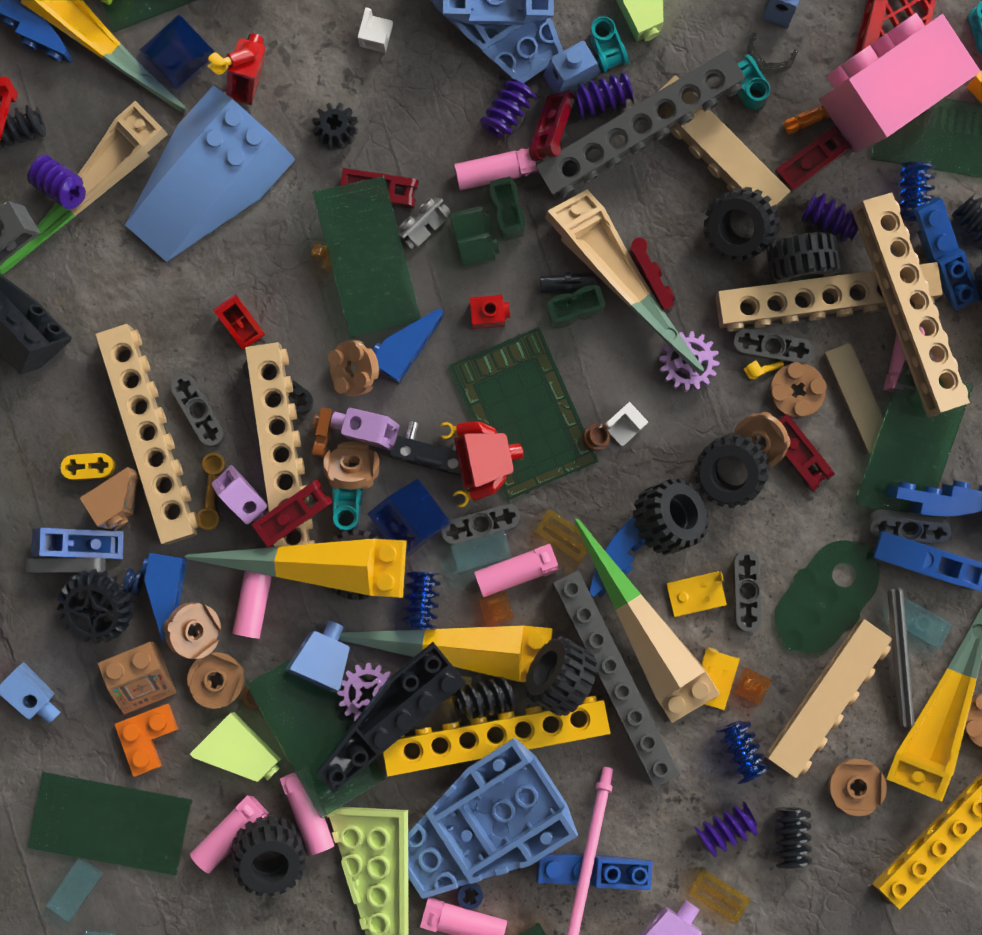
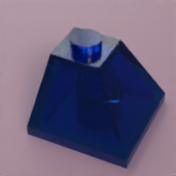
M180 14L140 49L143 55L176 89L208 62V57L211 54L216 53Z

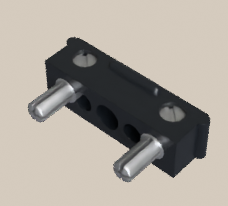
M413 421L409 422L405 437L397 436L395 447L390 451L393 459L462 477L455 441L452 450L414 440L418 428V423L416 422L409 439Z

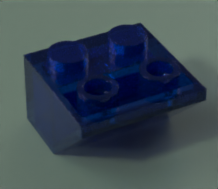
M419 479L388 496L367 513L387 540L407 541L406 557L411 556L452 523Z

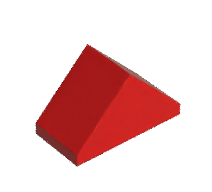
M236 294L213 309L242 350L265 335Z

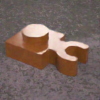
M321 407L320 414H315L313 430H316V439L312 451L314 456L324 458L326 455L327 443L332 429L330 426L334 413L332 409Z

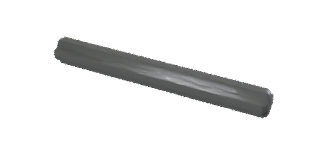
M890 588L887 594L898 721L900 727L914 726L915 721L904 594L902 588Z

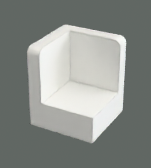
M365 8L358 34L360 47L386 53L393 21L375 17L372 15L370 8Z
M629 402L604 426L620 446H624L647 425L648 421Z

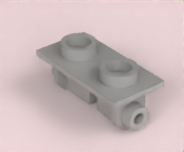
M428 198L420 205V212L414 218L408 217L399 226L401 230L396 235L401 238L407 237L404 242L410 249H413L415 246L418 248L431 235L425 228L427 224L433 230H436L449 218L448 214L451 212L449 208L444 204L441 207L439 206L443 202L441 198Z

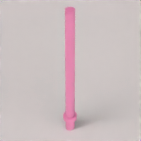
M602 767L600 781L595 786L597 795L567 935H579L608 793H611L613 788L610 785L613 769L609 767Z

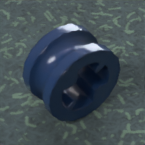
M129 568L123 581V583H126L123 589L124 592L132 591V594L136 596L139 594L144 579L142 571L135 573L134 569Z
M477 883L463 885L458 891L459 904L466 909L477 908L483 900L482 888ZM471 888V892L473 889L478 892L475 895L476 901L470 903V899L468 902L463 899L466 895L465 890Z

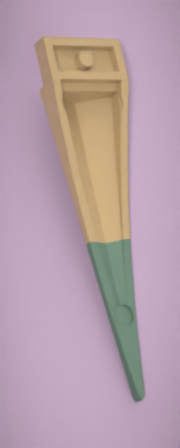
M587 189L548 210L545 218L562 236L561 241L698 374L702 375L704 368L675 329L646 284L605 208Z

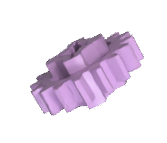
M691 331L688 337L685 338L684 334L680 332V336L702 365L707 362L706 370L699 376L692 367L690 368L689 364H683L684 359L680 355L677 359L671 361V355L674 350L669 346H663L661 350L666 356H660L658 361L665 363V365L660 368V372L668 373L665 379L666 382L670 380L675 381L674 389L681 384L683 385L684 392H687L692 385L694 390L698 391L700 389V382L705 386L710 383L707 376L712 378L716 376L717 373L712 368L719 366L720 362L713 360L718 355V351L710 350L713 344L712 341L706 344L703 342L705 335L702 334L697 339L694 338V331ZM691 345L699 347L702 351L699 352L693 349ZM679 371L685 374L687 379L678 376L675 372Z
M367 663L365 670H362V667L358 664L355 666V674L349 670L346 672L349 679L348 681L342 680L341 685L344 686V690L338 691L337 695L344 696V700L339 703V706L347 705L348 709L345 715L348 716L354 713V721L362 713L359 709L363 705H368L372 700L368 698L359 703L364 694L362 688L368 689L378 684L372 693L375 696L391 675L390 671L384 674L381 673L382 665H378L373 670L371 663ZM371 674L377 676V678L373 682H365L360 676ZM351 685L356 689V698L353 701L350 699Z

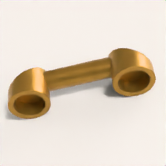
M209 453L202 461V467L208 473L205 508L198 512L196 521L199 527L204 530H213L220 523V515L216 511L217 493L211 484L225 471L226 467L224 458L218 453Z

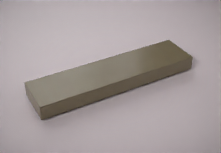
M849 342L825 352L823 355L866 454L894 444L851 343Z

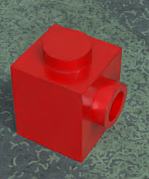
M503 294L470 297L473 330L505 327V319L510 318L509 302H503Z

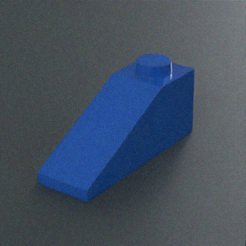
M438 308L389 336L382 344L377 343L372 350L377 357L379 371L399 384L444 318V311Z
M59 528L32 529L31 557L123 559L124 531Z
M149 553V557L145 558L143 562L142 575H145L144 581L161 640L166 641L163 624L180 604L187 559Z

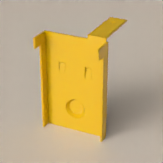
M717 571L666 583L674 617L727 605L721 581H724L722 572Z
M705 647L701 665L705 668L720 692V695L708 701L705 705L725 710L740 661L739 657H732L719 653L716 649Z

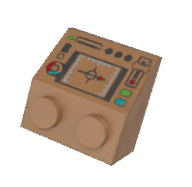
M127 467L80 497L97 527L109 530L114 529L116 531L129 523L128 518L134 515L141 486L139 472Z
M157 641L148 642L98 663L107 690L123 714L130 713L177 693Z

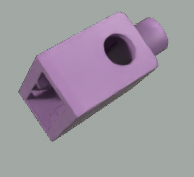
M348 408L346 414L334 412L330 423L331 428L341 430V435L349 440L362 442L388 451L394 449L400 425L388 416L354 408Z
M232 465L211 483L217 495L245 524H249L252 521L256 522L268 513L265 510L268 505L262 496Z
M687 900L684 901L677 913L665 906L639 935H701L700 929L692 924L700 909Z

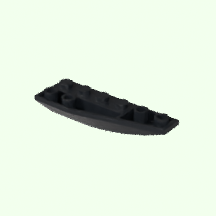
M0 274V354L22 375L42 368L71 341L72 337L38 301Z
M434 642L429 644L387 679L315 772L333 794L466 684L465 680Z

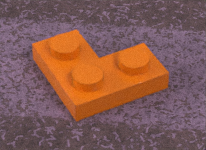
M169 703L114 724L133 777L162 766L153 739L179 730Z

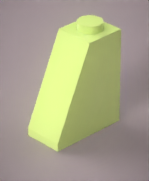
M616 0L636 42L643 39L649 41L660 34L663 25V0Z
M235 712L230 713L190 753L195 759L256 782L263 778L268 781L280 769L276 764L281 758Z

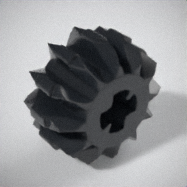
M340 102L336 105V109H333L331 103H328L326 112L318 108L317 112L320 117L312 119L313 124L316 126L312 131L314 136H319V144L322 145L327 142L328 149L331 150L334 148L335 143H338L340 149L344 148L343 141L352 144L353 138L351 135L358 134V128L354 126L358 123L357 117L351 116L353 113L352 109L346 108L343 110V105ZM335 122H339L340 128L336 126L337 130H331L330 125L334 126Z

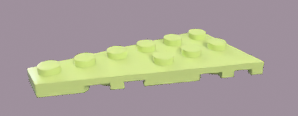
M325 807L326 816L330 818L334 832H332L334 842L338 843L342 856L341 864L353 903L357 905L361 917L359 922L362 930H365L366 935H409L408 810Z

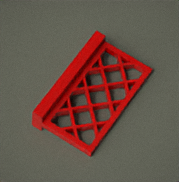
M867 0L853 56L885 35L881 28L884 21L890 19L895 28L900 24L895 16L896 14L905 10L908 17L914 15L911 6L918 2H921L925 9V15L921 18L924 25L931 22L936 0H914L910 3L907 0H899L903 7L894 12L888 4V0Z

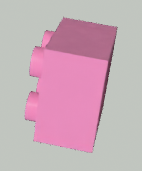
M915 13L827 74L826 78L834 89L819 98V101L845 140L851 145L853 152L856 153L887 138L981 71L943 14L924 25L918 14Z

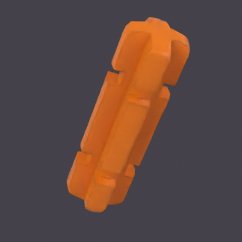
M821 104L819 108L814 107L798 114L796 118L791 117L785 120L783 127L786 133L790 135L797 132L799 128L802 130L820 122L823 118H830V116Z

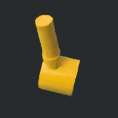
M756 360L747 365L744 371L749 379L755 380L764 373L783 368L784 363L780 361L761 368Z

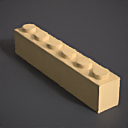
M675 75V76H674L666 85H664L660 90H662L663 88H665V87H667L668 85L672 84L673 82H675V81L678 80L679 78ZM689 91L683 95L682 101L686 104H693L698 97L692 91ZM663 106L660 108L658 116L662 119H668L673 115L674 110L670 106ZM701 109L693 114L695 118L683 126H680L678 123L670 128L671 133L677 139H683L689 145L690 152L697 159L702 158L709 165L708 169L716 178L721 177L728 184L727 189L729 192L739 187L741 189L752 187V191L758 189L762 191L761 196L763 198L768 195L772 199L769 202L771 207L780 205L791 192L711 110L704 112Z
M858 619L764 757L795 778L799 774L803 776L811 766L812 762L809 760L814 752L819 753L827 743L828 739L825 736L831 728L836 729L844 717L841 714L847 705L851 706L858 698L859 692L857 690L862 682L867 683L875 672L873 666L877 660H883L889 653L891 646L888 644L892 638L867 620Z

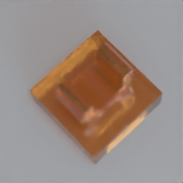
M331 238L327 246L315 243L310 256L323 259L321 269L332 271L335 268L342 241Z
M506 592L479 600L488 627L514 618Z
M745 667L734 693L760 705L772 680Z

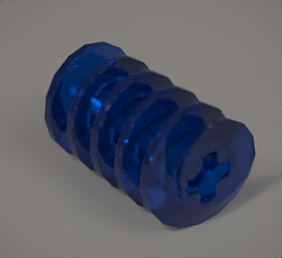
M909 161L901 164L903 168L900 170V176L903 179L900 180L899 185L903 189L900 191L899 196L904 200L899 203V206L903 209L900 212L902 220L917 221L913 209L935 199L934 196L927 195V192L935 190L934 185L927 184V181L935 179V175L927 173L928 170L935 168V164L925 161Z
M418 571L406 573L408 578L414 580V582L405 584V588L413 591L411 594L404 595V599L412 602L410 605L403 606V610L411 614L402 618L403 622L410 625L409 628L437 629V626L429 623V621L438 618V615L430 612V610L439 607V604L431 601V599L440 596L439 592L432 589L435 586L441 585L440 581L433 578L440 574Z
M736 721L716 730V733L725 732L726 734L720 740V743L730 744L724 753L734 754L729 764L739 765L733 772L734 775H743L738 784L754 780L769 769L767 763H760L765 758V755L763 753H755L760 748V744L758 742H750L755 738V732H746L751 727L750 721Z

